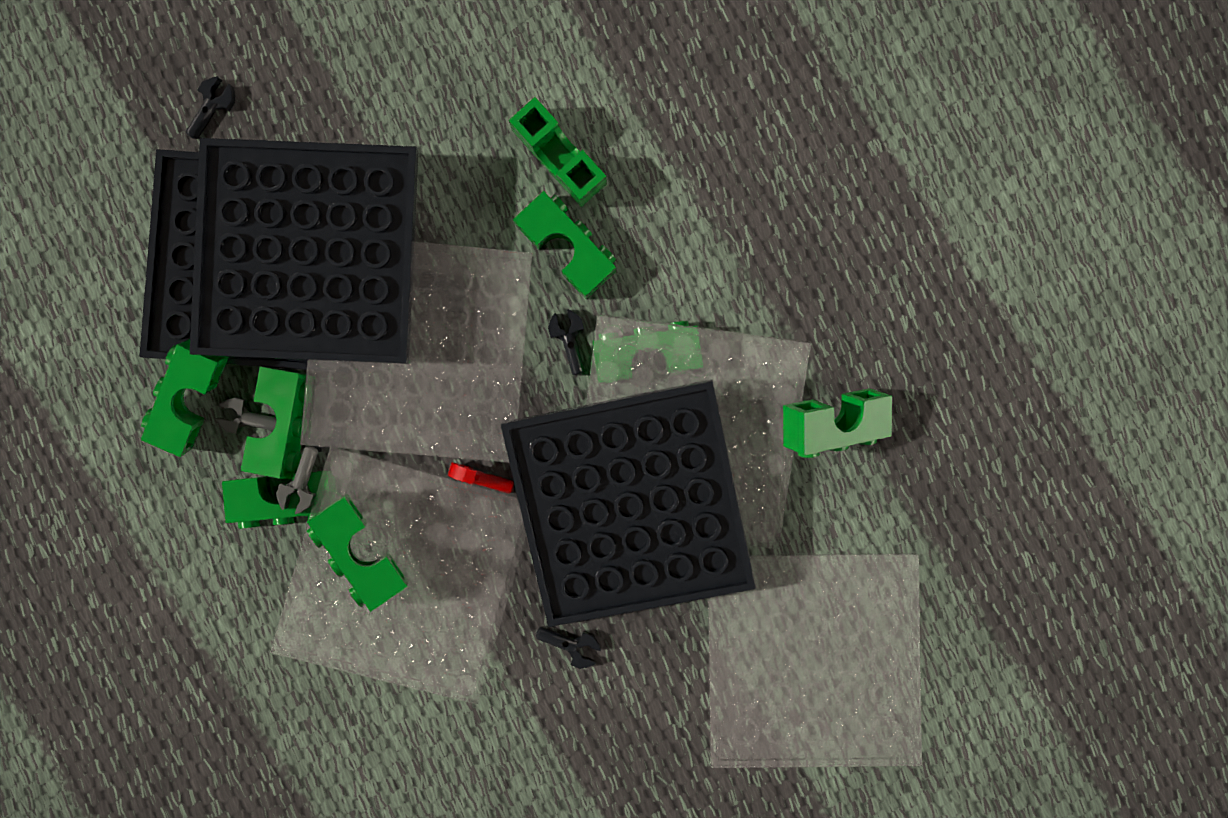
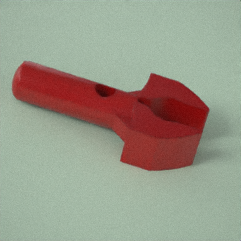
M451 462L448 472L450 478L508 494L514 489V481L486 474L472 467Z

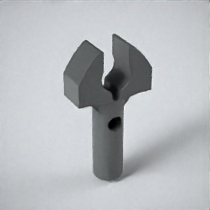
M231 398L219 405L225 408H233L241 416V418H236L233 421L216 418L219 425L226 432L240 434L241 428L246 425L273 431L276 426V417L250 412L246 406L247 400Z
M311 446L305 447L294 481L289 484H279L276 496L282 510L288 508L290 496L292 493L297 492V490L300 502L297 505L295 514L304 512L314 504L317 494L310 492L307 484L318 454L316 448Z

